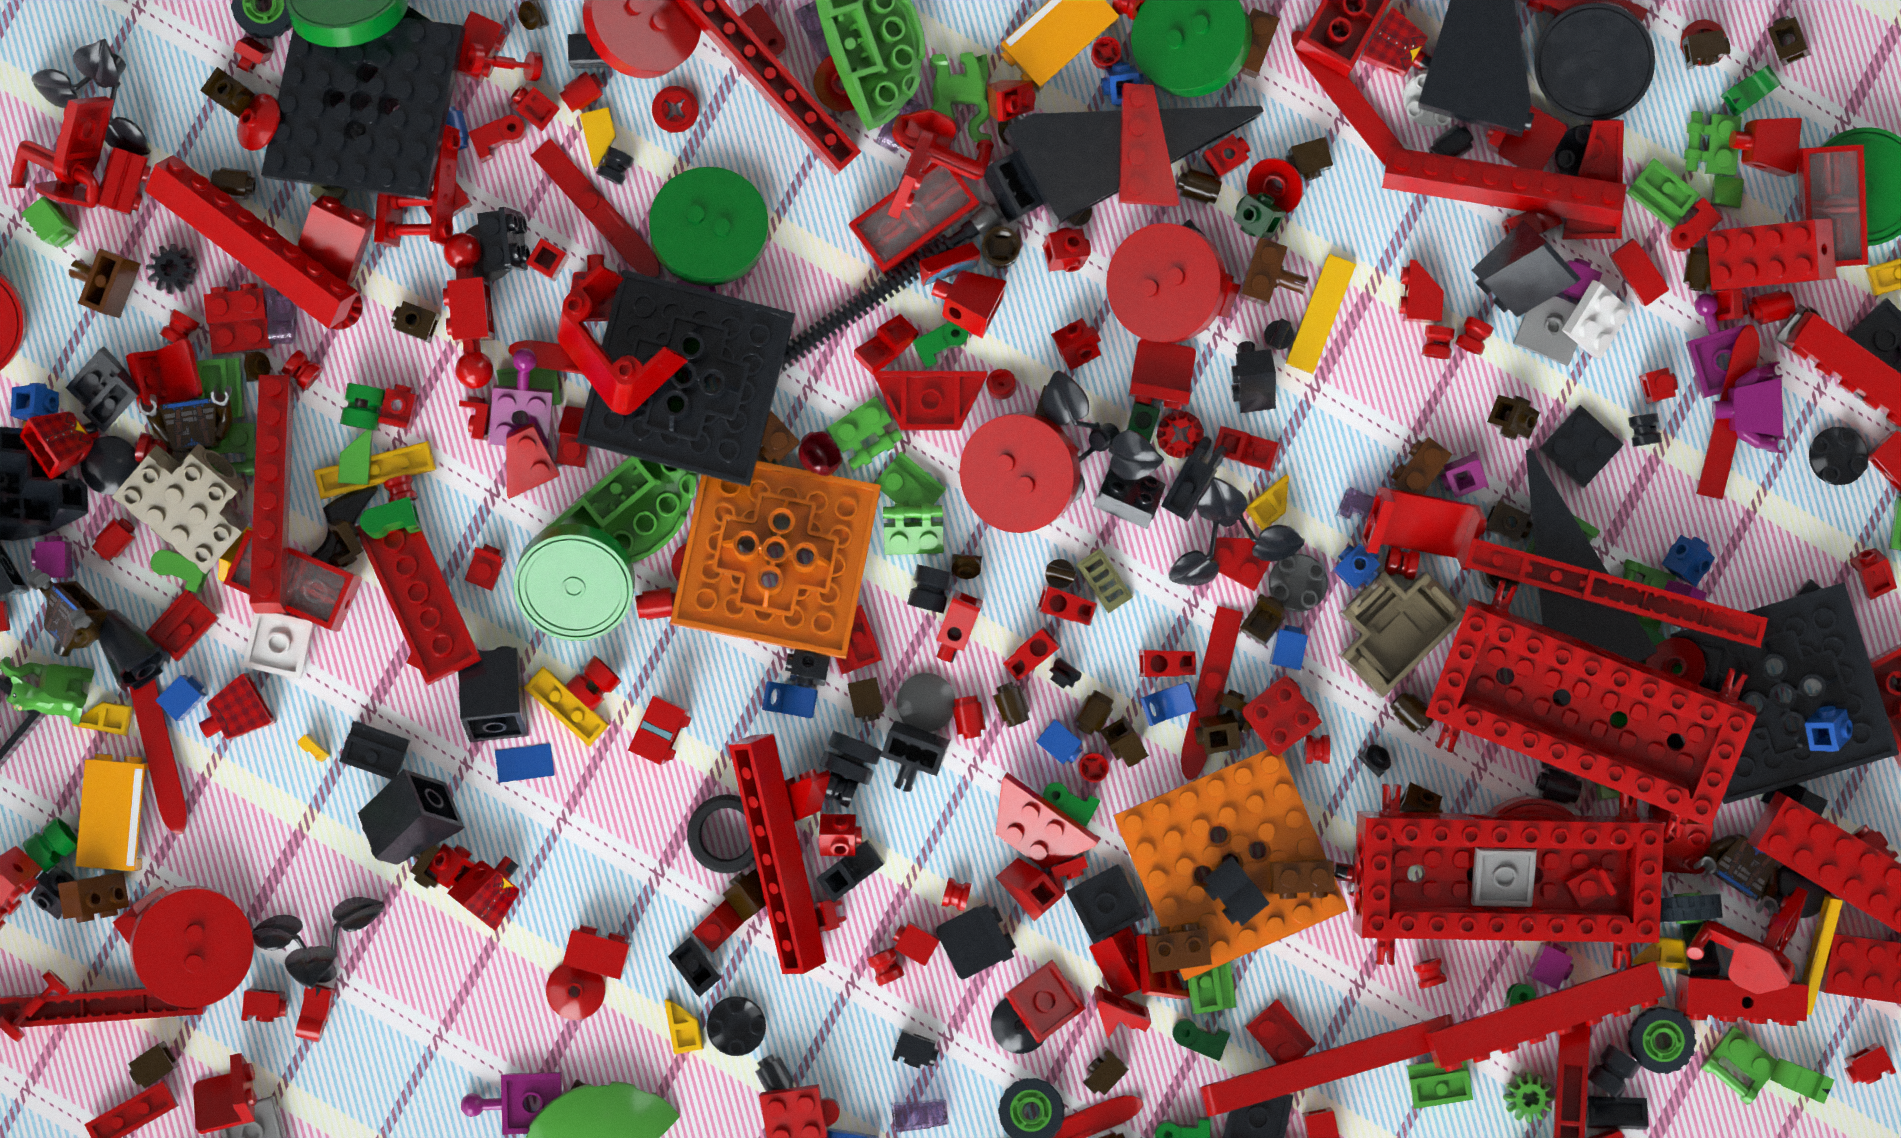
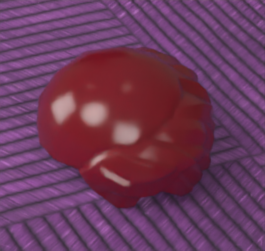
M809 432L802 437L798 451L799 460L808 471L821 476H829L837 470L843 460L840 453L841 450L837 448V444L833 442V438L829 437L827 432Z

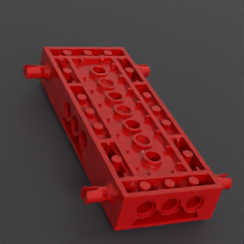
M1500 580L1491 604L1470 598L1425 714L1429 718L1444 723L1438 741L1435 744L1438 749L1442 747L1446 738L1450 737L1447 752L1453 753L1459 734L1463 730L1671 811L1664 829V836L1668 838L1674 826H1677L1674 841L1680 842L1688 819L1709 827L1712 826L1757 716L1755 706L1738 700L1744 682L1748 677L1746 673L1742 672L1735 684H1733L1735 669L1729 668L1721 692H1716L1510 613L1508 610L1518 589L1514 584H1512L1504 597L1503 592L1506 581ZM1503 667L1511 669L1514 673V679L1509 683L1501 682L1497 678V671ZM1564 689L1569 692L1571 700L1568 704L1560 705L1554 701L1553 694L1557 690ZM1616 711H1621L1626 714L1628 721L1624 726L1617 727L1611 723L1610 716ZM1678 733L1684 737L1685 743L1681 748L1674 749L1668 745L1667 738L1671 734Z
M1382 784V810L1379 812L1357 811L1353 931L1361 938H1377L1375 960L1377 965L1384 964L1385 953L1387 963L1395 965V939L1613 942L1612 968L1620 969L1621 961L1625 968L1631 969L1632 943H1659L1664 823L1653 817L1637 816L1638 799L1630 795L1628 797L1627 794L1620 792L1619 815L1402 812L1400 811L1402 785L1394 784L1391 795L1390 786ZM1475 847L1537 849L1535 867L1540 869L1541 875L1534 882L1532 907L1473 906L1471 904L1472 882L1467 879V871L1470 867L1474 866ZM1595 863L1603 867V869L1608 868L1616 881V884L1613 885L1616 894L1613 896L1606 894L1582 908L1578 907L1564 880ZM1413 865H1420L1423 869L1421 878L1415 881L1410 880L1407 875L1409 868Z

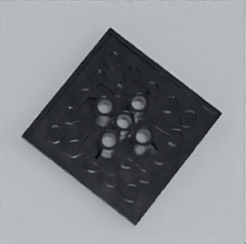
M402 18L386 34L372 41L347 47H327L311 43L302 38L293 28L277 99L280 107L279 125L275 135L267 144L261 176L267 179L429 201L466 28L458 24ZM399 105L398 110L393 111V109Z
M622 269L621 276L624 280L617 287L602 347L614 362L623 356L630 355L645 365L664 346L685 356L688 361L635 411L628 415H621L612 411L591 385L576 442L750 487L796 314ZM696 340L700 343L698 352L693 355L685 353L686 344L689 341ZM683 369H689L692 371L691 380L685 384L679 383L677 381L678 373ZM713 376L719 377L721 379L720 387L715 391L707 390V380ZM675 398H681L684 400L683 409L677 413L671 412L669 409L670 402Z
M1845 582L1745 611L1746 613L1768 618L1760 648L1691 629L1670 634V638H1684L1694 644L1697 643L1725 650L1715 689L1716 692H1721L1728 670L1733 668L1735 669L1733 684H1735L1742 672L1748 675L1738 700L1746 703L1745 701L1748 697L1757 696L1763 702V707L1756 711V719L1723 796V805L1899 755ZM1774 658L1780 660L1783 664V670L1778 674L1769 673L1766 669V662ZM1814 678L1821 683L1822 689L1820 692L1810 694L1805 690L1804 683L1808 679ZM1780 687L1788 688L1792 693V699L1786 703L1779 702L1775 697V691ZM1834 706L1835 709H1847L1848 720H1851L1853 725V733L1839 751H1810L1805 722L1820 707ZM1789 716H1796L1801 721V727L1796 731H1789L1784 726V720Z

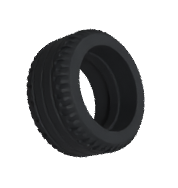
M732 794L718 795L703 802L692 814L687 828V841L691 853L702 866L717 873H735L747 868L755 861L752 843H750L748 849L742 855L733 859H721L712 855L702 841L703 824L706 818L714 811L729 808L737 810L745 816L741 797Z

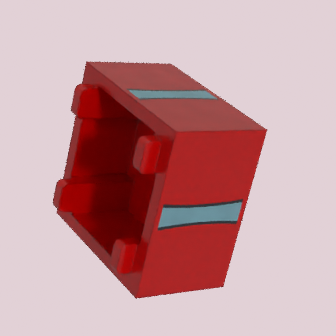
M658 695L652 696L628 751L658 765H663L666 761L673 760L676 750L672 749L678 734L681 728L688 727L691 722V717L687 716L689 709Z

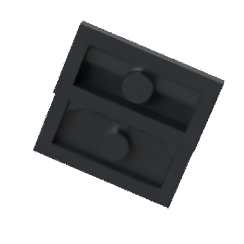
M104 346L96 352L65 387L86 407L82 413L103 433L108 430L140 394L130 375Z

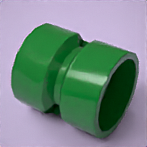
M347 383L344 399L348 402V405L342 408L340 424L378 431V418L380 414L377 412V408L383 405L385 390ZM359 400L368 401L367 409L357 407Z
M55 817L43 826V833L35 832L23 842V847L28 856L43 869L42 871L48 872L60 863V856L68 857L77 850L78 838L61 818Z

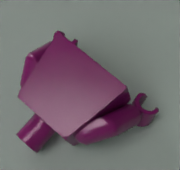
M1780 361L1765 363L1763 366L1751 369L1736 380L1735 387L1728 389L1727 401L1712 402L1713 419L1729 418V429L1736 431L1739 439L1754 448L1764 449L1772 453H1783L1784 450L1778 449V441L1780 439L1785 440V436H1783L1782 379H1780L1783 377V374L1777 375L1775 372V366L1780 364Z

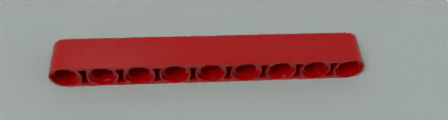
M1452 1015L1439 1016L1200 1087V1092L1207 1116L1219 1115L1429 1053L1430 1050L1424 1033L1454 1024Z

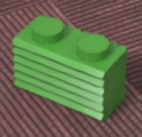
M45 196L22 212V217L26 218L25 221L29 223L33 231L37 232L36 235L40 237V240L54 247H60L61 249L67 247L75 240L74 235L79 231L58 203Z

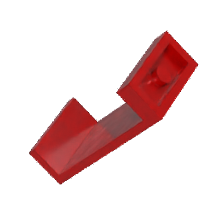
M1378 486L1361 540L1368 553L1378 554L1381 544L1457 558L1461 569L1467 571L1468 568L1464 567L1471 539H1479L1480 535L1485 533L1487 519L1479 505Z

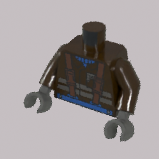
M215 385L211 398L159 405L160 409L157 408L158 400L154 394H150L152 405H145L142 398L139 399V410L147 416L153 431L167 447L172 448L173 451L178 453L188 452L189 454L198 443L205 450L220 447L221 441L226 439L234 422L231 402L228 400L232 393L230 386H226L225 395L220 394L217 391V385Z
M38 568L26 575L30 586L35 590L39 589L46 598L47 609L44 628L56 639L53 648L55 654L68 657L71 655L72 649L87 648L100 638L101 633L99 629L108 611L77 581L53 583L50 576L42 573Z
M1742 834L1726 835L1711 842L1710 847L1704 852L1702 859L1697 861L1693 868L1696 870L1703 866L1705 868L1703 878L1713 874L1749 899L1757 902L1761 899L1755 911L1760 913L1766 907L1769 911L1768 918H1771L1778 910V903L1776 902L1778 866L1775 863L1776 860L1746 843L1748 838Z

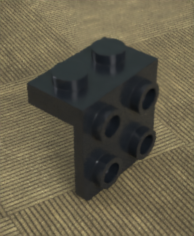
M987 901L940 924L936 928V933L960 979H966L1002 960L1005 962L1014 957L1012 950L1017 947L1009 932L1003 934L999 926L1003 919L996 905L990 907Z

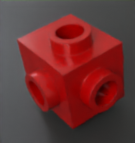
M1065 227L1056 232H1050L1042 244L1049 272L1065 270V272L1078 271L1084 266L1091 255L1090 241L1085 239L1083 228L1073 230L1071 227Z
M1083 318L1051 334L1060 356L1070 371L1101 355L1097 343L1101 342V339L1095 327L1091 326L1088 328Z
M820 814V856H856V844H862V826H856V814Z
M443 843L428 869L437 875L435 878L436 882L450 889L476 862L470 858L472 853L457 844L453 848Z

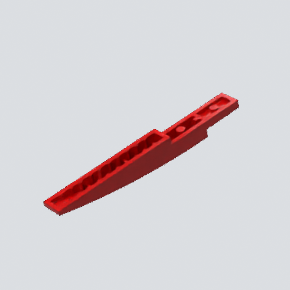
M1476 538L1471 539L1464 564L1466 568L1758 648L1761 647L1768 618Z
M146 987L68 992L65 996L55 992L50 993L44 999L45 1003L31 1017L27 1016L18 1026L24 1028L203 1015V1007L185 1008L168 1004L154 996ZM36 994L0 996V1018L6 1015L14 1022L23 1012L22 1008Z

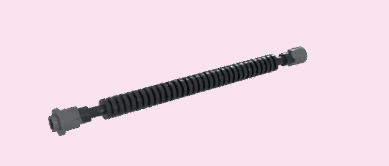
M987 201L983 202V207L970 216L969 220L960 226L961 229L948 238L945 234H942L943 242L936 238L934 241L937 246H934L931 242L928 244L931 250L928 251L926 247H923L924 255L918 251L915 253L918 259H915L913 255L909 257L912 262L911 264L905 260L903 261L905 268L901 264L896 266L899 270L898 273L894 268L891 269L892 277L886 273L884 276L887 280L884 281L882 277L878 278L880 285L878 286L875 281L871 283L874 287L873 290L869 285L865 287L868 293L865 294L861 290L859 292L861 295L860 299L855 294L852 296L855 300L854 303L850 298L846 300L849 305L848 307L842 303L840 305L842 308L841 312L837 307L834 309L837 315L834 316L832 312H829V320L825 316L821 318L824 324L821 325L819 320H817L815 324L818 328L815 329L813 325H810V333L804 329L802 332L805 337L802 338L800 333L796 335L799 341L796 342L794 338H791L790 341L793 345L789 346L788 344L782 366L783 372L787 371L786 363L790 368L794 366L791 362L792 359H794L796 364L800 362L797 357L798 355L804 359L806 357L804 354L805 350L809 355L813 353L810 349L811 346L815 351L819 349L816 344L817 342L823 346L825 344L822 340L824 337L828 342L832 340L828 334L831 333L833 337H836V329L842 333L844 330L841 325L844 324L846 329H848L850 325L847 321L850 320L852 324H855V316L861 320L863 317L860 312H863L866 316L869 314L866 308L869 307L871 311H874L873 303L879 307L882 305L879 299H882L884 303L887 302L886 294L893 298L892 290L898 294L901 292L898 286H901L903 290L906 289L905 281L911 285L913 284L911 277L915 281L919 280L917 273L919 272L920 274V260L951 250L966 239L971 240L996 226H1002L1003 224L1000 220L1004 215L994 202L990 205Z

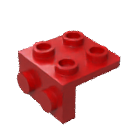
M1531 105L1530 112L1534 113L1535 116L1530 131L1524 130L1522 138L1493 129L1488 130L1485 136L1489 139L1487 142L1488 150L1518 167L1543 171L1566 133L1567 127L1564 123Z
M189 339L179 340L158 350L133 352L126 355L130 377L140 392L136 398L137 405H139L140 398H142L145 405H152L150 394H154L157 397L158 409H160L159 405L189 401L202 396V383Z
M1140 339L1137 344L1128 396L1135 397L1134 402L1152 405V401L1163 402V407L1181 410V406L1186 407L1189 404L1191 394L1189 391L1196 350L1193 347Z
M1287 674L1276 679L1270 684L1268 689L1242 708L1243 716L1275 756L1282 754L1322 723L1316 708L1306 701L1300 693L1299 685L1292 678H1289Z
M1649 803V817L1663 822L1665 829L1671 811ZM1688 819L1680 842L1674 841L1677 826H1674L1668 838L1664 836L1662 872L1702 874L1705 871L1703 866L1695 870L1693 865L1702 859L1704 852L1710 847L1714 824L1712 823V826L1709 827Z
M242 1053L230 1055L231 1073L199 1080L194 1083L195 1129L199 1134L255 1121L254 1106L257 1104L256 1094L253 1089L255 1071L252 1063H247Z

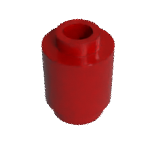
M584 71L563 86L564 90L559 95L573 113L578 109L580 111L600 98L603 95L600 89L605 86L595 72L589 75L587 71Z
M1782 290L1755 296L1752 298L1751 304L1748 305L1752 321H1756L1759 325L1789 318L1790 314L1795 313L1796 310L1791 292H1783Z
M113 517L94 538L96 542L92 545V548L101 557L110 562L114 557L118 558L136 538V535L133 533L136 528L123 517L120 520Z
M671 587L642 591L641 595H635L639 619L653 620L671 617L676 592H672Z
M977 695L954 699L955 707H952L957 735L963 734L964 740L981 737V730H986L982 703L978 702Z

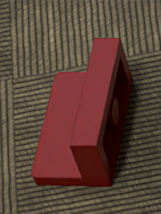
M1130 926L1089 946L1113 993L1125 996L1141 989L1137 940Z

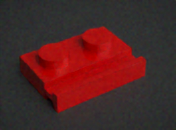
M185 589L146 633L165 647L175 661L180 662L220 618L199 598L193 595L191 591Z
M862 604L856 608L846 659L835 657L842 675L882 660Z
M1278 998L1245 1025L1247 1030L1277 1064L1303 1057L1306 1052L1317 1045Z

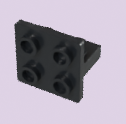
M499 207L498 211L477 213L484 273L515 269L520 271L528 270L526 261L530 256V250L528 245H525L524 233H527V222L522 213L508 207Z
M1109 466L1093 507L1148 529L1151 520L1155 516L1166 484L1153 476H1144L1134 480L1124 479L1118 476Z

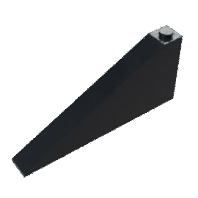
M1450 0L1418 102L1419 109L1521 138L1524 130L1530 131L1535 114L1530 112L1531 98L1515 0Z
M1262 106L1159 109L1170 163L1173 164L1259 118L1264 109ZM1121 110L1032 113L1027 117L1020 114L1007 122L1009 126L1003 134L1013 152L1016 151L1055 227L1119 193Z
M1529 448L1526 450L1535 554L1610 575L1536 455ZM1539 588L1542 625L1640 663L1658 653L1635 614ZM1564 689L1557 690L1553 694L1554 701L1558 704L1566 705L1571 700L1569 692Z

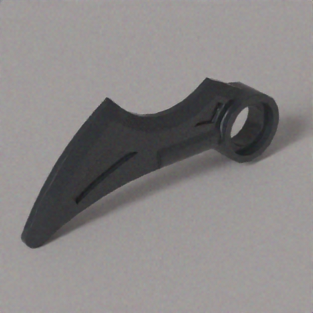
M371 486L352 491L322 508L326 515L327 523L329 524L339 518L347 522L350 521L354 525L367 503L379 490L378 487ZM329 526L323 544L312 553V556L330 563L329 557L342 550ZM316 570L313 572L314 580H316Z

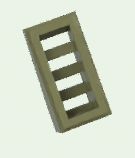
M1101 548L1076 564V567L1108 614L1133 598ZM1100 559L1103 564L1089 573L1086 568ZM1107 569L1110 574L1095 583L1093 578ZM1114 579L1116 584L1102 593L1099 588ZM1120 589L1123 594L1108 603L1106 597Z

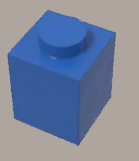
M1285 625L1284 630H1276L1269 664L1301 670L1308 635L1301 634L1303 628Z
M180 675L155 701L175 721H183L207 695L202 691L204 685L195 676Z
M1053 719L1035 741L1063 765L1066 761L1072 764L1083 751L1079 748L1082 741L1056 719Z

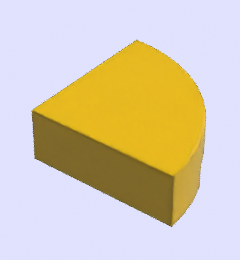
M304 734L297 741L304 751L310 752L319 762H324L330 756L310 734Z

